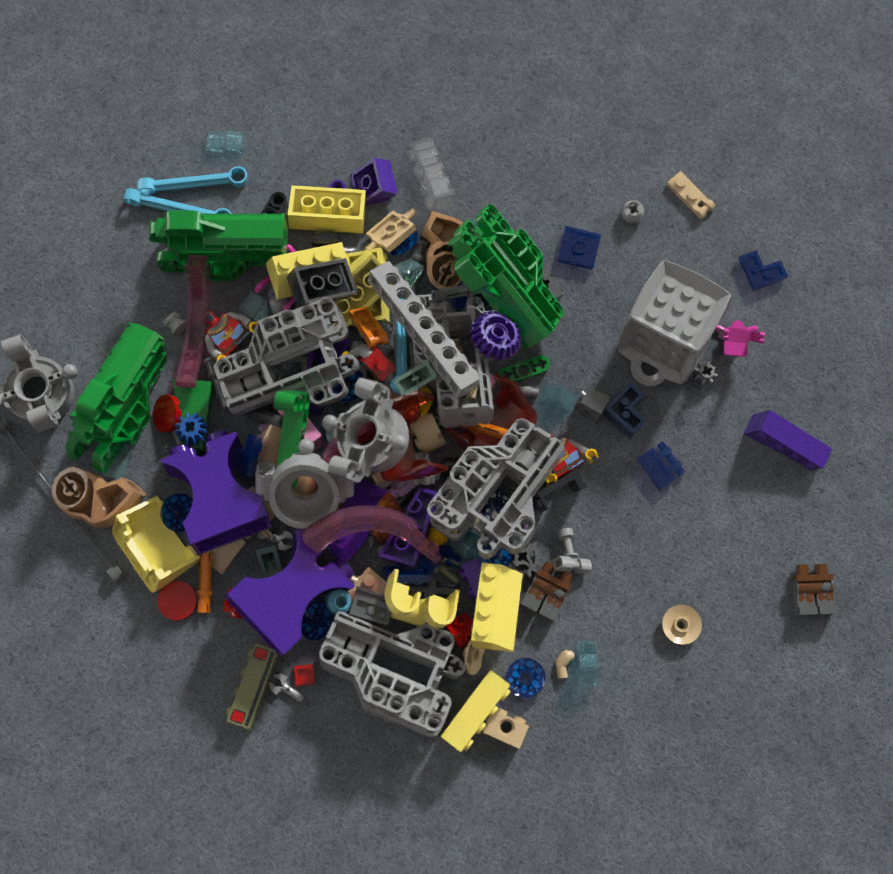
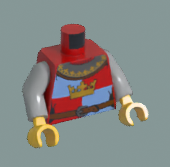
M210 310L203 317L210 325L205 331L207 334L205 342L208 352L216 361L225 358L250 331L254 333L257 322H254L244 314L235 312L222 313L217 317Z
M361 344L350 350V352H343L342 355L351 354L355 356L377 382L389 389L391 388L390 382L396 376L393 372L396 367L378 348H369L366 344Z
M562 438L560 441L565 447L564 456L546 479L547 487L550 485V482L558 481L561 477L584 464L585 458L592 464L591 457L599 458L596 450L588 449L572 439Z

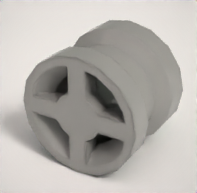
M175 311L165 319L164 325L170 328L174 335H178L187 327L188 322L185 319H181L180 314Z

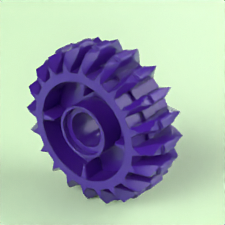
M490 310L488 313L484 312L477 316L472 323L469 334L472 336L470 342L475 343L474 348H478L480 350L479 354L484 353L486 358L490 356L493 361L497 358L499 361L504 360V358L507 360L520 347L522 336L519 334L521 330L516 328L517 323H513L512 318L508 319L506 317V313L500 315L499 311L494 313Z

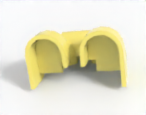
M395 569L389 575L384 591V599L388 609L391 611V618L419 627L427 622L434 628L445 627L454 620L460 590L454 591L447 599L435 595L429 596L426 599H420V592H417L414 596H409V586L396 582L398 569Z

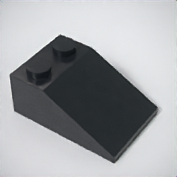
M346 258L296 267L286 277L297 308L323 298H330L334 302H338L358 294Z

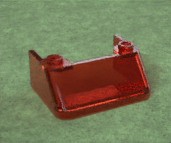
M496 373L494 377L502 387L495 398L499 409L494 413L493 420L488 424L509 430L516 420L526 419L535 425L537 413L518 385ZM446 428L447 432L464 451L468 447L497 446L501 439L485 434H474L469 430L459 433L452 428Z
M415 390L392 399L394 400L392 409L404 418L408 426L409 443L402 459L391 469L380 472L384 480L393 482L424 479L449 470L446 465L428 462L425 459L416 460L410 424L415 423L420 418V405L434 400L435 395ZM372 422L373 432H374V437H375V435H376V426H375V424Z

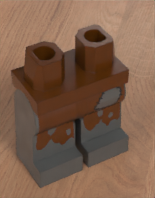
M546 562L536 573L519 605L536 613L543 597L546 596L538 615L554 622L571 587L569 583L572 574L562 571L559 578L552 576L554 571L553 564Z
M808 564L796 565L795 576L792 577L795 616L831 615L838 613L837 605H835L833 575L828 574L826 564H815V575H809Z

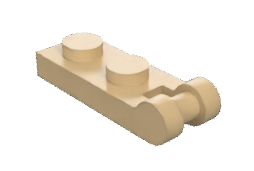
M681 171L666 184L700 219H703L708 211H712L716 207L714 202L708 199ZM700 202L704 205L702 208L698 206Z

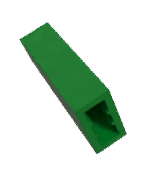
M173 378L174 393L180 402L178 406L182 412L181 417L185 419L186 413H189L191 417L193 413H197L198 417H204V422L208 424L205 430L209 431L214 392L212 382ZM192 426L189 427L191 432L195 430ZM202 435L205 440L202 442L198 439V445H194L191 442L190 445L196 455H200V452L206 453L205 443H207L206 438L208 435Z

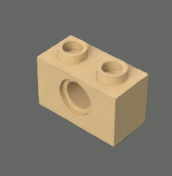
M498 708L492 717H487L482 733L520 749L529 727L525 724L526 720L515 716L514 719L506 716L507 711ZM503 721H508L511 724L510 732L504 733L501 731L500 725Z

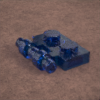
M664 441L657 445L661 452L657 453L653 447L637 458L658 490L676 479L672 474L673 471H676L679 477L685 473L680 460H676L671 453L672 449L669 446L667 447ZM666 457L671 466L667 467L662 458Z

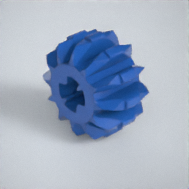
M186 413V418L179 417L181 423L175 424V427L178 429L175 431V434L180 436L178 439L180 442L185 441L187 445L193 442L194 445H198L197 440L200 439L203 442L205 439L202 435H208V431L205 430L208 424L204 422L203 416L198 417L197 413H193L191 417L189 413ZM192 426L195 430L191 432L189 427Z

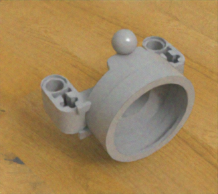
M21 334L1 341L6 356L11 360L12 367L5 375L2 386H0V406L4 403L8 410L22 421L31 424L39 433L58 426L57 420H60L68 412L74 399V386L71 379H74L78 374L76 366L68 364L62 368L49 358L39 357L37 350H32L28 341ZM32 377H42L46 381V388L43 394L34 399L26 398L23 388L27 380Z
M364 378L358 379L355 384V394L364 399L363 402L354 405L346 413H341L338 419L333 415H327L322 420V425L326 430H334L333 437L337 441L339 452L342 457H332L328 466L329 472L354 482H360L363 476L369 477L370 472H384L394 467L404 456L409 443L408 426L404 418L392 409L394 400L389 399L390 389L379 382ZM373 422L376 426V435L371 443L361 446L357 439L358 430L363 424Z
M306 438L302 439L298 444L300 453L293 454L291 458L282 462L276 470L275 465L270 462L259 463L256 468L255 492L259 495H264V500H269L271 509L278 519L291 527L300 529L314 528L324 524L333 516L338 503H345V498L354 495V481L331 474L328 470L329 464L322 460L318 454L311 453L314 450V443ZM302 476L311 477L318 484V489L312 495H299L292 489L294 480Z

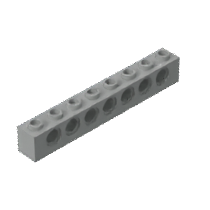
M390 261L370 270L368 278L370 285L418 348L424 353L425 357L457 399L476 389L480 381L478 372L472 369L466 356L461 354L456 348L455 342L448 338L444 328L433 318L431 311L424 307L420 297L411 290L410 284L400 276L399 270Z

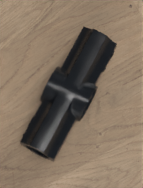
M401 580V584L409 586L408 595L414 596L417 592H420V599H426L432 595L447 599L454 591L460 590V585L440 583V581Z

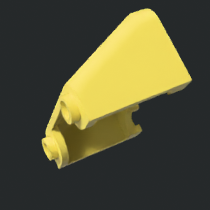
M158 496L117 515L112 528V534L147 588L153 593L163 588L200 560V555L197 556L192 546L185 547L172 527L166 525L168 521L165 519V514L168 509L164 501H161Z

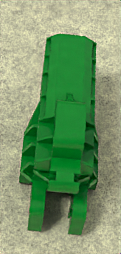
M488 204L475 216V222L480 229L467 219L454 232L455 237L449 241L448 245L453 246L454 250H452V253L457 258L454 261L456 263L454 269L472 293H481L490 304V307L492 306L496 312L499 311L500 315L506 313L508 319L512 318V322L517 323L516 328L521 330L519 335L522 336L520 342L524 349H527L545 339L555 330L564 311L560 303L543 283L542 252L524 230L519 229L514 232L496 207Z
M172 210L165 212V218H157L156 222H153L152 219L150 220L149 241L161 243L162 245L163 243L168 244L169 251H159L156 253V264L163 272L189 271L195 274L196 278L200 281H206V279L207 281H235L250 266H266L265 263L271 257L287 254L288 227L284 213L202 214L199 211Z
M128 323L127 328L110 351L102 367L99 368L95 378L89 382L78 399L75 409L69 415L70 419L73 420L71 425L74 429L72 432L68 430L69 438L65 444L68 458L78 462L84 451L88 450V445L91 441L95 440L99 444L93 453L92 463L95 470L105 474L123 445L128 443L133 446L137 442L150 420L149 391L167 361L164 338L158 333L139 324Z

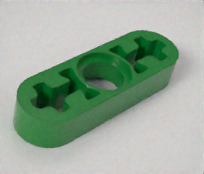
M540 355L510 365L498 372L497 380L502 386H509L544 374L549 369L550 361L546 356ZM538 361L546 363L544 369H541L539 366L534 368L535 372H532V367L538 365ZM522 366L527 367L529 373L525 376L520 375L518 369ZM512 369H515V375L510 376L509 381L501 379L503 373L510 375L513 374Z

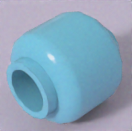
M332 589L325 596V607L333 614H337L339 610L346 613L350 610L352 596L345 589Z

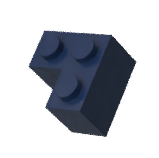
M630 381L605 408L602 415L631 439L647 421L633 409L645 394Z

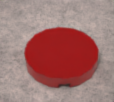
M161 395L153 407L154 425L158 431L163 433H170L172 430H176L175 424L180 423L179 417L182 416L181 409L178 406L180 402L173 395Z
M170 582L159 592L157 598L158 608L161 614L168 619L175 621L185 620L196 610L198 603L197 593L186 582Z

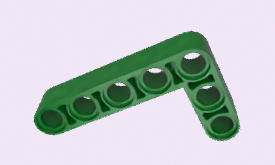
M284 390L278 391L275 395L274 409L284 411L276 468L282 462L291 458L293 454L300 453L298 444L305 438L310 403L309 393ZM299 478L295 479L292 483L293 489L296 488Z

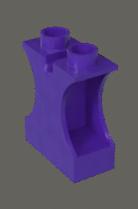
M221 430L210 434L206 438L207 443H205L207 453L203 457H198L191 445L182 444L172 448L169 451V456L161 459L170 477L181 479L192 487L193 503L187 518L183 521V525L190 545L197 556L272 528L261 496L244 489L234 480V465L237 457L243 450L237 432L229 434L228 431Z
M300 528L292 535V556L284 570L268 578L254 579L245 577L225 596V599L279 657L284 655L302 638V616L307 605L315 596L336 588L350 591L355 587L349 580L354 576V572L345 561L337 558L325 567L318 566L317 558L323 553L322 550L327 546V543L312 528L306 533Z

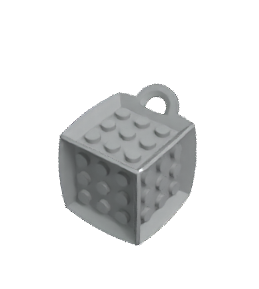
M666 260L661 261L640 292L618 339L617 349L623 356L632 361L631 372L636 381L645 386L658 385L664 379L684 384L701 359L713 331L723 318L730 303L731 294L716 283L690 269ZM642 362L654 366L658 369V372L653 376L644 374L641 370Z

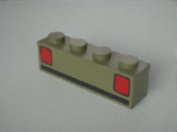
M256 643L248 651L247 658L249 661L247 667L243 666L240 677L242 680L240 686L236 685L233 692V697H235L233 705L228 706L225 714L228 717L227 722L247 729L253 728L278 659V654L273 649Z

